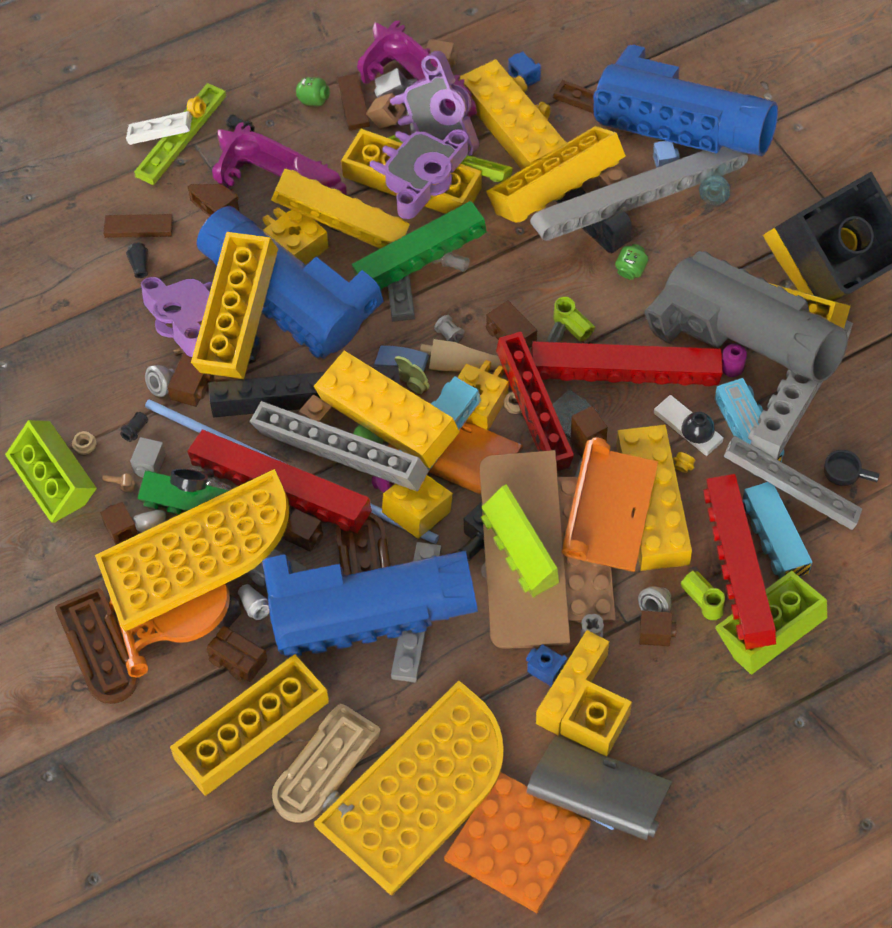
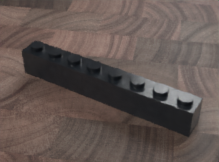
M398 365L372 367L400 385ZM325 372L209 382V397L213 418L254 414L261 401L287 411L300 410L312 395L320 398L314 385Z

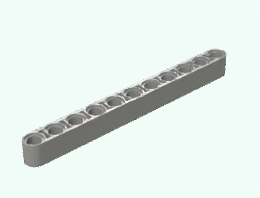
M723 146L718 153L704 150L540 210L532 216L530 223L543 240H551L610 218L620 210L626 212L738 170L747 163L748 156L746 153L733 151Z

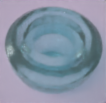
M711 175L702 181L699 187V195L707 204L721 205L730 196L729 183L722 176Z

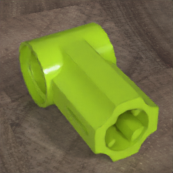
M560 297L555 301L554 322L564 324L566 329L580 342L590 338L595 331V326L575 308V302L569 297Z
M692 571L687 574L681 581V587L700 606L705 618L709 620L720 619L724 613V593L717 588H713L698 571Z

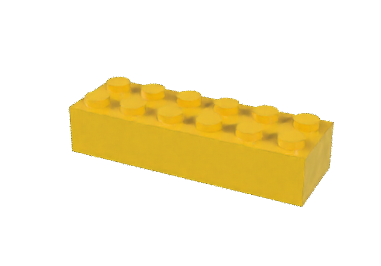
M496 59L460 76L459 81L464 79V86L470 91L472 100L476 104V115L521 170L566 144L565 140Z
M594 126L486 192L496 215L515 223L522 222L531 213L543 210L547 206L546 204L564 197L565 193L569 190L581 187L584 181L599 176L601 171L608 167L617 165L619 160L626 157L616 132Z
M360 129L341 160L343 177L397 196V193L387 187L385 175L375 171L369 164L374 160L385 165L391 157L382 151L383 147L388 146L398 150L403 143ZM459 164L451 173L452 184L450 188L443 194L430 196V200L424 206L447 214L469 201L474 202L482 188V171Z
M226 232L191 360L193 366L200 373L244 379L278 252L277 246L270 237Z
M345 350L314 385L322 401L402 452L419 457L429 469L460 432L451 416Z
M666 425L618 430L616 443L618 453L658 461L638 554L641 571L690 565L692 548Z
M294 654L170 746L174 760L206 796L329 703L327 689Z

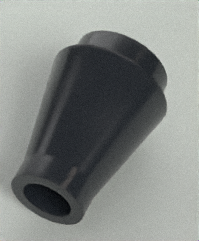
M133 243L129 245L126 256L135 277L144 278L148 276V249L145 247V244Z

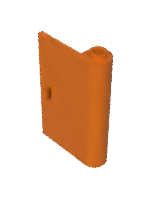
M466 421L460 428L459 434L440 455L429 470V473L481 495L480 464L482 460L491 455L519 453L523 445ZM390 443L388 444V447L399 450Z
M595 437L592 440H588L585 445L562 546V554L578 560L635 572L658 461L610 451V445L602 438Z

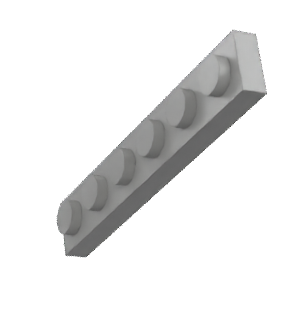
M734 436L731 439L724 454L725 458L849 529L853 530L857 525L862 508L740 438Z
M417 542L413 561L434 557L435 555L436 557L440 556L441 545ZM412 630L404 631L402 636L398 637L391 679L417 683L426 631L420 633H412Z

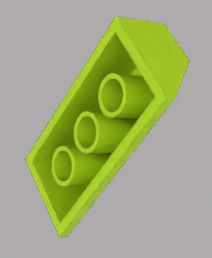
M28 420L5 454L51 523H55L85 506L97 489L50 421Z
M507 484L502 486L482 506L483 516H481V520L487 530L492 528L496 536L493 537V540L500 551L504 549L508 555L505 560L511 571L517 570L521 578L518 579V582L525 593L529 591L531 596L535 597L559 583L558 569Z
M792 570L766 589L776 629V645L746 650L744 641L738 640L736 625H739L738 619L734 620L732 615L716 626L717 632L734 660L751 675L827 619V599Z

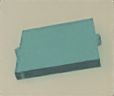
M570 389L552 404L566 437L570 439L572 415L591 407V405L586 402L585 398H580Z

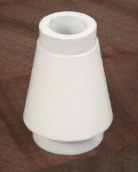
M249 584L240 587L238 595L248 616L255 620L265 618L269 614L268 600Z

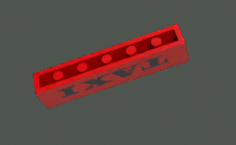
M522 332L500 337L496 352L538 452L555 450L557 471L569 468L574 454Z

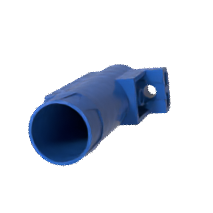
M636 45L627 46L617 62L608 65L604 69L594 93V117L598 123L713 153H718L723 146L737 152L758 156L765 155L772 142L778 119V105L776 102L750 94L735 93L680 80L679 67L645 59V47Z
M226 206L214 212L203 224L197 237V248L217 266L226 232L263 237L270 236L257 226L254 221L241 214L234 207ZM270 237L277 246L278 252L262 313L268 319L272 317L276 320L277 325L284 332L288 330L292 333L297 343L300 345L305 344L309 347V351L314 357L325 359L329 354L344 348L356 335L361 323L384 302L380 287L363 270L348 282L317 257L308 265H305Z
M466 551L438 557L435 555L434 557L350 575H345L340 564L293 573L292 563L288 561L286 554L262 560L268 592L270 618L278 652L281 655L287 656V659L294 654L297 657H301L302 652L311 650L312 654L323 653L327 651V647L336 645L338 649L351 647L352 642L362 640L363 644L377 641V637L387 635V638H396L402 636V632L412 630V633L427 631L428 626H432L431 621L449 620L451 617L478 612Z

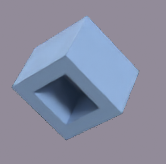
M662 141L654 143L653 159L656 168L679 160L678 149L674 148L672 142Z

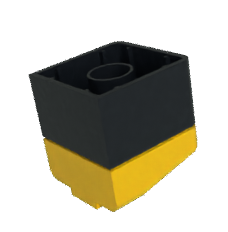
M872 171L763 234L776 260L798 291L828 300L836 301L892 269V206Z

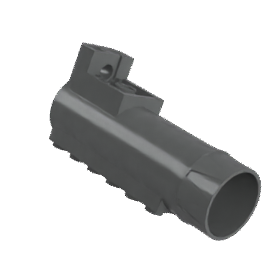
M697 251L693 257L686 258L678 263L669 275L665 289L645 310V316L651 331L657 337L670 344L681 331L717 349L720 348L727 338H730L780 363L790 371L816 382L827 380L836 371L845 355L848 343L846 330L818 314L809 312L808 303L803 297L790 294L780 286L771 285L761 277L752 276L744 269L733 267L725 260L714 258L706 251Z

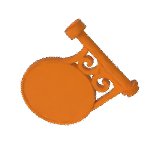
M226 583L124 632L120 625L129 660L126 662L128 674L131 677H140L147 673L148 665L146 659L143 656H139V651L147 645L162 640L180 643L189 642L211 632L222 621L229 607L230 593ZM110 599V602H109L110 609H111V611L115 612L113 603H112V601H111V599ZM137 632L140 640L135 643L134 635Z

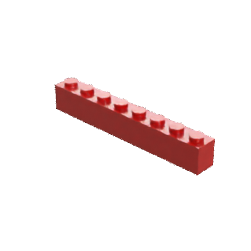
M535 341L532 342L531 348L532 358L542 380L561 379L563 381L585 380L587 382L609 381L611 383L633 382L635 384L646 382L659 385L672 383L684 386L690 384L713 386L719 385L723 373L721 349Z
M203 429L187 450L191 464L196 469H212L216 477L231 480L237 486L275 469L286 492L290 506L303 513H310L323 522L329 521L345 531L350 530L358 533L372 511L370 499L367 496Z
M730 474L706 479L707 489H703L705 504L710 503V508H707L709 521L715 523V526L712 527L714 541H719L720 543L717 546L719 561L724 560L725 564L721 565L723 579L729 580V584L726 585L728 599L734 600L731 610L733 619H738L739 625H736L738 640L744 641L746 650L776 645V629L736 475Z

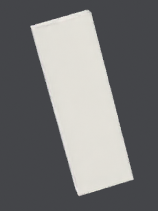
M187 111L129 124L126 140L130 145L189 132L192 116Z
M669 395L654 409V414L685 438L682 434L681 426L684 419L693 412ZM715 431L714 436L708 442L701 444L690 443L704 455L708 456L723 442L724 437Z

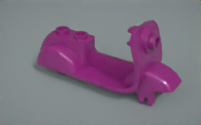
M399 20L394 21L389 28L374 23V42L358 60L357 69L361 74L362 82L369 84L375 80L378 72L384 74V66L396 60L419 81L426 78L421 64L422 60L430 54V49H424L414 39L405 34V25L399 27ZM431 58V64L438 68L437 61ZM455 75L454 84L463 87L470 95L471 108L466 116L473 117V115L477 114L476 104L472 100L470 91L464 86V79L458 81L460 75ZM446 99V106L450 110L455 111V103L451 99Z
M243 122L236 126L234 132L222 129L217 131L222 154L219 162L214 165L212 174L213 179L218 184H223L227 188L234 186L233 177L241 178L239 168L244 164L253 163L279 177L282 176L285 168L297 171L300 175L310 180H317L322 185L331 189H337L347 196V188L341 181L340 175L328 168L327 164L322 165V161L316 162L266 136L251 132L250 126L243 129Z

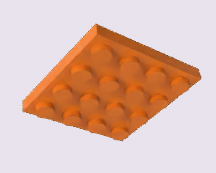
M500 772L491 792L473 811L444 859L449 864L533 912L538 913L588 831L591 822L570 810L527 794V786Z

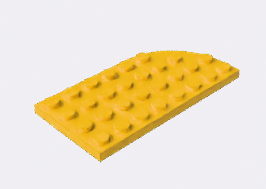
M275 469L95 555L119 623L124 632L253 570L271 554L285 532L289 517L288 498Z
M458 680L314 822L315 827L392 896L467 820L494 787L502 769L503 740L500 727L492 711L475 693ZM341 804L355 806L352 811L345 813L341 818L342 813L338 810Z

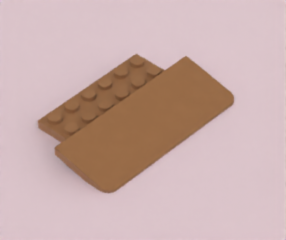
M555 450L491 455L485 457L480 464L482 506L502 486L507 484L556 565L559 578L558 584L535 597H532L529 591L525 593L518 582V579L521 577L517 570L512 572L505 560L508 557L505 550L502 549L500 551L493 540V537L496 535L492 528L487 530L483 524L490 638L492 643L499 648L540 647L542 644L545 646L568 645L570 643L569 623H581L583 617L587 614H597L603 619V622H614L616 620L611 567L570 558L561 552L578 477H557Z

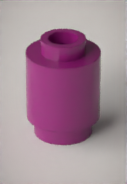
M731 344L725 347L723 351L722 371L728 377H737L744 371L747 352L741 345Z

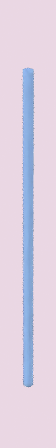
M150 399L145 404V408L198 433L203 429L269 456ZM370 503L372 509L371 513H374L379 518L397 527L402 528L396 522H394L385 514H383L382 508ZM427 531L421 538L436 544L439 535Z

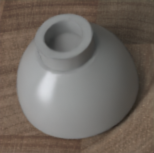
M162 365L149 366L146 370L145 381L151 393L157 397L167 395L169 393L167 387L175 371Z
M163 510L145 512L134 516L132 520L135 523L136 529L142 533L165 522L166 513Z
M647 587L639 593V607L643 611L670 612L671 593L663 587Z

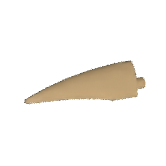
M434 339L433 345L421 344L420 351L431 355L430 370L461 372L465 364L480 369L486 360L491 361L490 371H495L499 365L502 366L498 356L471 349L457 342Z

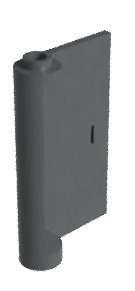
M555 736L534 770L526 793L647 841L649 836L654 837L659 826V822L655 821L656 815L672 781Z

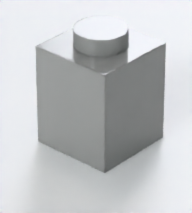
M398 68L375 79L377 87L375 88V94L377 98L393 93L394 96L400 95L409 87L408 80Z
M139 438L130 460L134 474L143 478L145 470L159 473L166 456L163 442Z

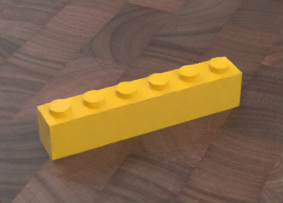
M286 168L271 199L273 202L380 249L405 236L410 225L400 217L391 216L380 208L371 207L364 204L360 199L346 196L337 189L328 188L317 180H310L300 175L297 171Z

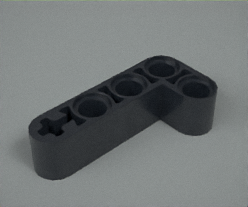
M581 187L571 189L565 193L564 197L556 200V202L559 204L587 194V192ZM620 210L610 218L588 225L582 229L608 253L612 254L630 242L632 222L629 216Z

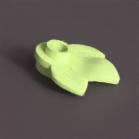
M397 356L394 358L399 367L400 379L406 382L412 391L422 394L429 389L428 379L420 367L415 364L412 365L404 357Z

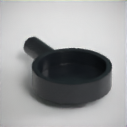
M836 450L830 453L824 464V474L827 479L839 486L851 485L858 478L877 483L880 474L863 469L858 456L848 450Z
M174 469L171 471L170 483L186 492L203 490L207 487L208 479L214 477V471L212 469L202 471Z

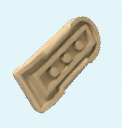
M337 705L323 720L318 731L291 766L276 781L272 791V799L279 815L291 822H305L316 817L321 812L326 799L334 791H337L368 748L378 739L380 733L379 726L346 705Z

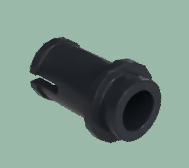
M231 114L226 121V126L235 130L239 123L243 122V129L250 126L251 132L255 131V126L252 122L244 121L234 114Z
M136 412L128 424L121 427V437L128 442L136 440L140 430L149 421L147 416L142 412Z

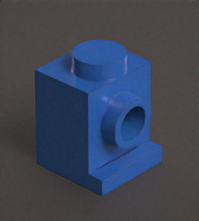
M522 51L509 58V74L513 78L521 76L527 87L541 80V65L539 63L535 65L534 60L528 58Z
M542 644L538 650L533 648L526 658L528 662L527 672L552 687L568 661V657L561 656Z

